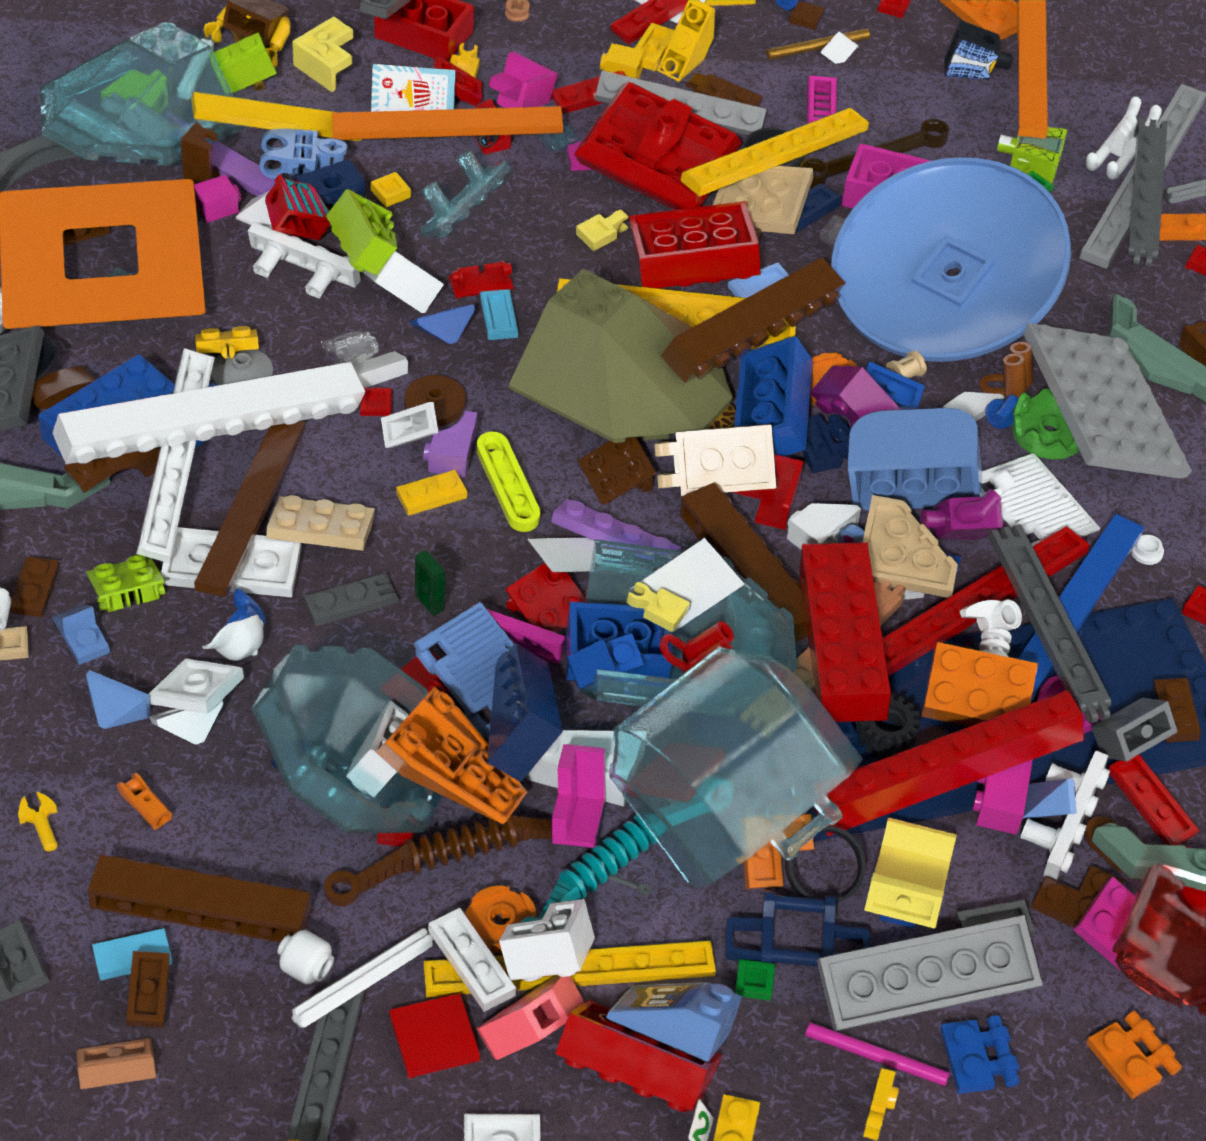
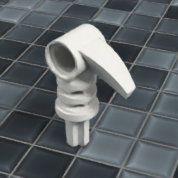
M986 600L966 606L959 611L962 618H977L978 626L982 631L980 651L1009 657L1007 654L1010 651L1009 643L1012 636L1008 631L1018 628L1022 621L1021 610L1014 601Z

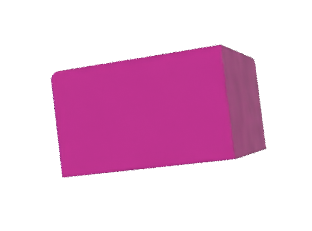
M513 51L508 54L504 72L491 76L489 87L501 92L498 95L496 104L504 108L543 107L550 102L558 73Z
M563 744L557 767L558 796L552 815L553 844L592 848L596 843L606 801L605 749Z

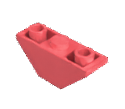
M556 975L476 1029L495 1060H499L542 1040L566 1024L569 1013L583 1004L584 1000L570 976L560 977Z

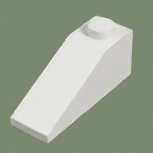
M389 701L355 755L346 775L357 789L366 791L373 797L378 794L397 772L376 752L409 715L392 701Z

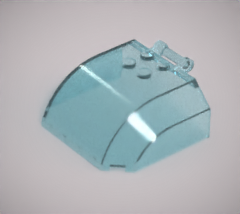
M717 647L614 728L613 741H615L613 763H610L609 778L686 881L694 889L710 885L749 859L770 841L784 859L791 861L799 854L798 850L829 824H836L842 819L843 816L840 809L833 802H830L826 795L853 773L862 761V757L814 693L787 667L764 654ZM814 805L820 814L792 837L787 838L782 831Z

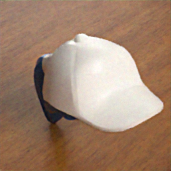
M240 588L234 591V605L237 611L229 618L210 644L202 645L203 649H215L222 656L234 661L258 654V649L263 642V627L266 623L262 609Z

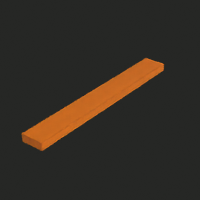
M1017 0L1018 136L1046 139L1048 132L1046 0Z
M561 106L332 113L333 138L339 140L563 133Z

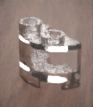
M355 330L321 341L325 353H333L337 361L332 363V365L351 362L354 366L372 360L373 355L379 353L377 340L374 335L370 336L369 331L360 332Z

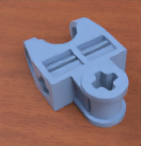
M271 129L262 137L261 146L265 153L260 158L259 167L261 172L268 178L275 179L279 174L288 173L293 181H296V176L300 175L301 168H303V174L343 161L344 155L347 153V144L334 138L319 139L317 138L318 131ZM303 136H306L305 144H302ZM271 138H278L282 141L283 145L280 148H273L268 146L266 142ZM267 160H276L281 163V166L278 169L272 170L267 168L264 163Z

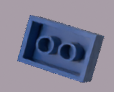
M570 602L566 622L567 680L575 681L567 657L601 639H604V642H608L632 633L644 666L603 682L668 685L672 664L662 655L659 643L664 635L671 634V632L643 618L645 610L643 608H634L630 605ZM668 642V648L672 654V644Z

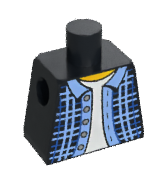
M960 20L944 57V76L989 80L994 67L1009 70L1013 55L1012 53L1001 51L1000 36L997 33Z

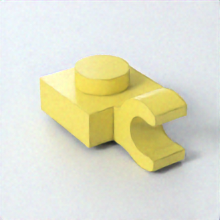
M622 210L615 211L607 218L598 214L577 225L576 235L589 248L595 251L616 240L617 234L628 229V226L623 223V221L628 219V215Z

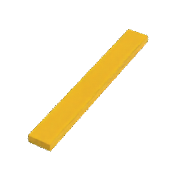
M848 108L682 172L681 181L698 196H702L867 131L869 122L852 108Z
M710 940L590 949L581 970L570 977L575 986L711 977L715 976L716 969ZM503 955L494 956L509 977ZM448 959L423 961L426 997L449 996L458 993L461 995L471 994ZM557 974L542 976L535 981L517 979L511 980V982L516 987V991L532 990L538 988Z

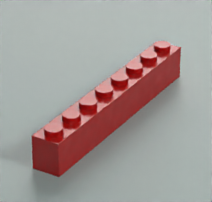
M1066 690L811 786L814 811L822 826H835L843 830L850 829L1083 741V714L1069 691ZM825 832L827 837L834 835V833Z

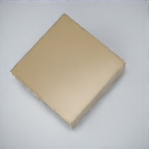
M27 626L5 628L0 631V660L29 658Z

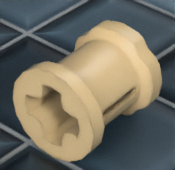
M910 351L905 358L899 361L892 360L888 362L886 369L910 379L914 376H923L927 371V366L924 358L918 351Z

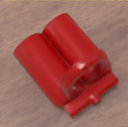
M723 621L716 623L687 643L671 634L664 635L659 643L664 658L670 664L683 671V681L686 684L692 681H702L735 659L734 650L729 644L734 640V635L729 625ZM668 642L682 650L683 661L681 658L678 659L671 654Z

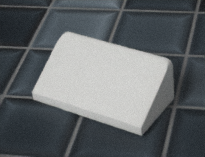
M393 351L353 365L363 388L407 374L408 360L405 356Z

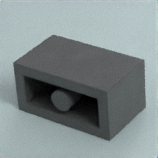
M1141 698L1111 715L1110 719L1100 721L1091 726L1099 751L1108 755L1110 759L1121 761L1132 759L1178 732L1168 701Z

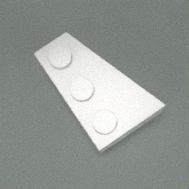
M563 730L561 735L526 775L525 779L558 788L557 767L563 744L605 749L606 802L624 806L631 789V783L635 778L644 753L646 731Z

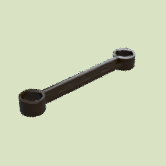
M928 119L922 123L920 131L873 147L898 153H904L922 146L940 148L947 143L949 126L942 120ZM935 131L940 133L941 135L935 136L928 134V132ZM856 152L826 162L816 158L803 160L800 163L801 168H813V171L821 174L813 176L810 188H814L820 183L824 185L828 177L849 171Z

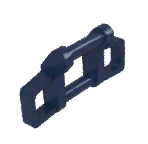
M765 890L762 918L732 917L727 920L724 955L726 959L733 961L743 959L764 963L818 966L817 960L819 958L834 955V938L858 941L861 943L862 949L870 948V932L862 928L834 925L836 896H825L824 899L775 895V891ZM774 910L823 913L821 952L773 948ZM760 931V951L734 947L732 944L733 932Z

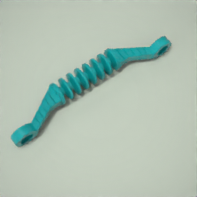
M709 776L700 783L696 797H692L690 801H680L677 804L669 805L649 814L637 813L633 816V822L627 821L623 824V830L617 829L613 832V838L606 837L603 839V847L600 845L594 846L592 854L585 853L582 856V863L575 861L571 864V870L565 869L560 872L557 885H555L539 918L528 916L522 919L520 923L542 920L549 905L552 903L585 899L587 897L586 890L589 892L595 891L597 889V882L604 884L608 880L607 874L611 876L617 874L618 867L624 868L628 865V858L631 860L636 859L639 856L638 850L641 852L648 850L649 843H657L661 838L660 835L671 828L672 825L708 811L713 813L723 811L729 805L732 798L730 783L717 776ZM718 787V794L713 801H711V794L713 790Z

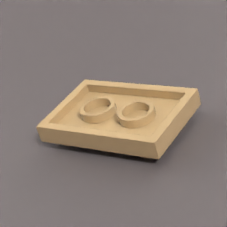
M293 495L279 496L267 525L266 538L363 551L373 524L375 508H368L361 504H337L330 500H306Z

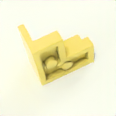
M333 16L292 41L293 65L333 92L336 90V74L352 64V55L340 48V46L353 39V29Z

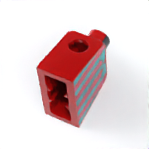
M288 173L279 174L274 180V186L265 197L273 231L320 240L331 225L326 217L329 213L328 208L312 185L293 181Z

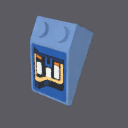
M709 982L632 985L609 1010L606 1018L709 1062L729 1036L742 996L733 993L725 985Z

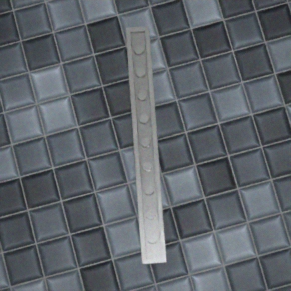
M1183 84L1180 85L1156 127L1160 128L1161 121L1168 122L1164 171L1206 100L1205 92ZM1134 164L1084 245L1080 259L1107 269L1128 234Z

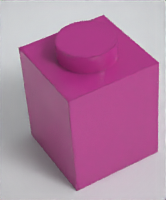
M226 175L194 184L196 208L206 223L239 213L240 191L236 184H231Z

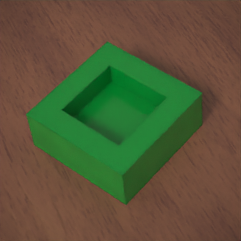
M739 959L735 994L742 997L771 1001L775 964Z

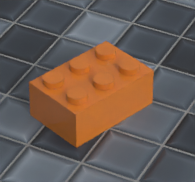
M937 642L933 652L921 716L970 727L1029 705L1031 703L1038 663Z

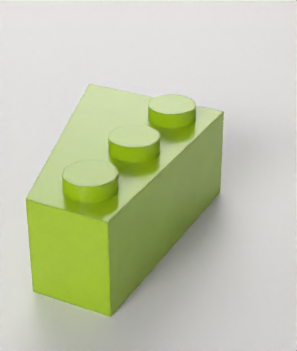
M346 189L326 215L332 226L331 231L339 238L341 242L340 247L348 254L350 258L349 263L360 272L366 270L377 275L397 249L396 235L391 231L394 223L389 220L392 217V212Z

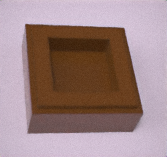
M798 1L790 16L789 23L815 30L824 15V8Z

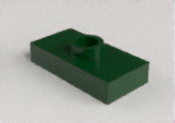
M424 550L415 555V596L435 616L444 611L445 570L427 550Z

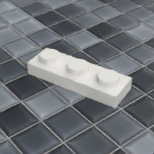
M460 908L428 923L429 933L484 1012L516 996V987Z

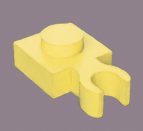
M636 582L634 593L641 596L634 595L631 592L628 593L627 603L630 606L645 609L643 618L670 632L675 630L689 611L690 602L663 588H660L655 594L650 591L647 585Z

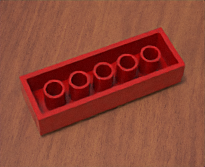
M868 542L802 544L799 573L819 723L887 720L891 692Z

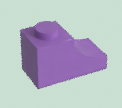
M465 411L457 424L445 430H438V433L433 435L432 441L425 443L423 460L428 461V472L442 474L456 470L459 477L466 478L477 434L478 412Z

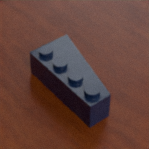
M515 643L509 652L501 654L495 666L487 763L521 782L561 735L563 730L548 662Z

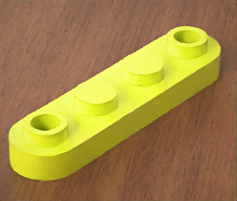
M498 432L482 434L477 440V455L509 525L520 532L534 530L540 522V508L507 438Z

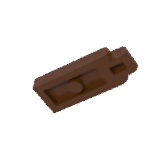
M695 73L686 83V87L693 89V92L756 107H759L762 103L763 96L712 74L705 76Z

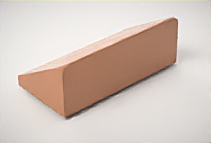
M149 1038L76 1050L80 1089L156 1078L152 1041Z

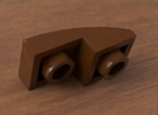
M83 366L66 368L50 373L34 383L31 401L38 408L49 409L66 399L68 394H74L96 379Z

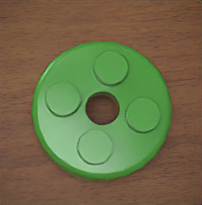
M1043 389L1031 399L1027 393L1021 394L1011 423L1012 434L1016 442L1027 452L1034 453L1037 457L1045 459H1064L1077 454L1080 450L1051 390ZM1044 426H1052L1057 430L1049 431Z

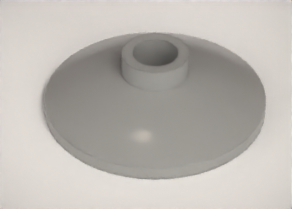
M242 350L235 352L234 357L231 359L229 355H227L228 359H225L220 354L214 360L211 371L214 381L218 385L272 376L273 365L269 357L259 350Z

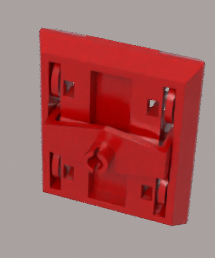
M629 81L620 87L579 145L574 156L582 165L673 210L701 207L710 194L698 196L681 181L682 172L734 153L739 149L742 142L736 133L691 112L692 107L674 98L668 101Z

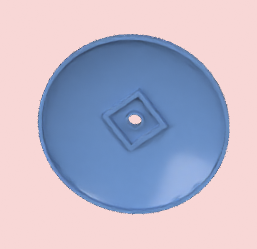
M962 157L929 161L905 169L884 180L867 193L852 209L838 233L834 244L831 267L846 283L838 292L841 295L838 302L843 313L856 330L869 341L884 350L906 357L910 351H918L924 358V361H958L985 355L1003 348L1023 336L1028 323L1037 324L1043 319L1058 299L1065 285L1071 261V243L1068 226L1058 203L1031 176L1014 167L992 160ZM958 268L961 270L956 276L946 275L950 269Z

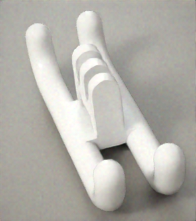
M1139 97L1131 98L1125 116L1096 153L1091 152L1087 155L1086 167L1089 171L1097 170L1107 156L1113 153L1120 156V158L1116 162L1111 161L1108 163L1106 175L1110 180H1114L1122 174L1134 158L1136 150V137H1134L1137 124L1136 116L1141 106V99ZM1154 105L1151 107L1145 126H1149L1150 119L1156 120L1157 125L1162 112L1160 106Z

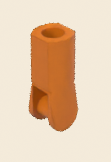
M138 773L132 774V779L126 783L119 782L117 784V789L121 796L136 809L154 830L172 819L171 811L154 794ZM140 790L141 793L135 796L134 793Z

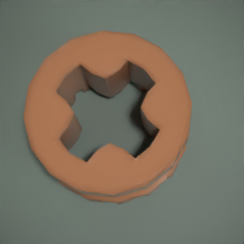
M507 0L505 3V16L515 22L526 20L529 17L530 3L527 0Z

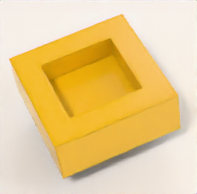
M397 172L371 181V191L385 207L411 198L410 187Z

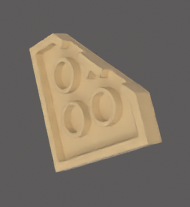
M872 495L862 542H868L873 581H877L880 584L884 581L892 582L891 587L893 588L900 584L909 591L946 598L951 597L958 564L951 556H946L938 546V540L924 524L920 525L911 514L912 510L905 501Z

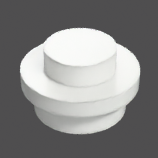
M1142 535L1131 553L1138 562L1153 565L1162 560L1164 549L1162 542L1157 537Z

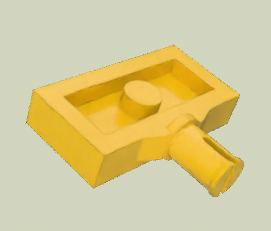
M248 326L234 327L232 331L220 332L219 329L209 328L202 330L201 334H195L196 352L222 353L225 359H228L227 355L231 359L237 351L259 349L257 330H251Z

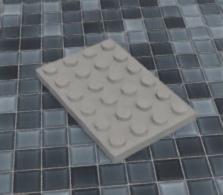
M1032 323L1026 325V330L1023 333L1025 339L1032 346V353L1086 465L1179 479L1188 477L1192 470L1185 454L1181 451L1173 431L1170 429L1161 408L1151 392V388L1140 371L1139 365L1129 352V345L1126 341L1118 337L1101 336L1095 333L1078 332L1072 329H1061L1048 325Z

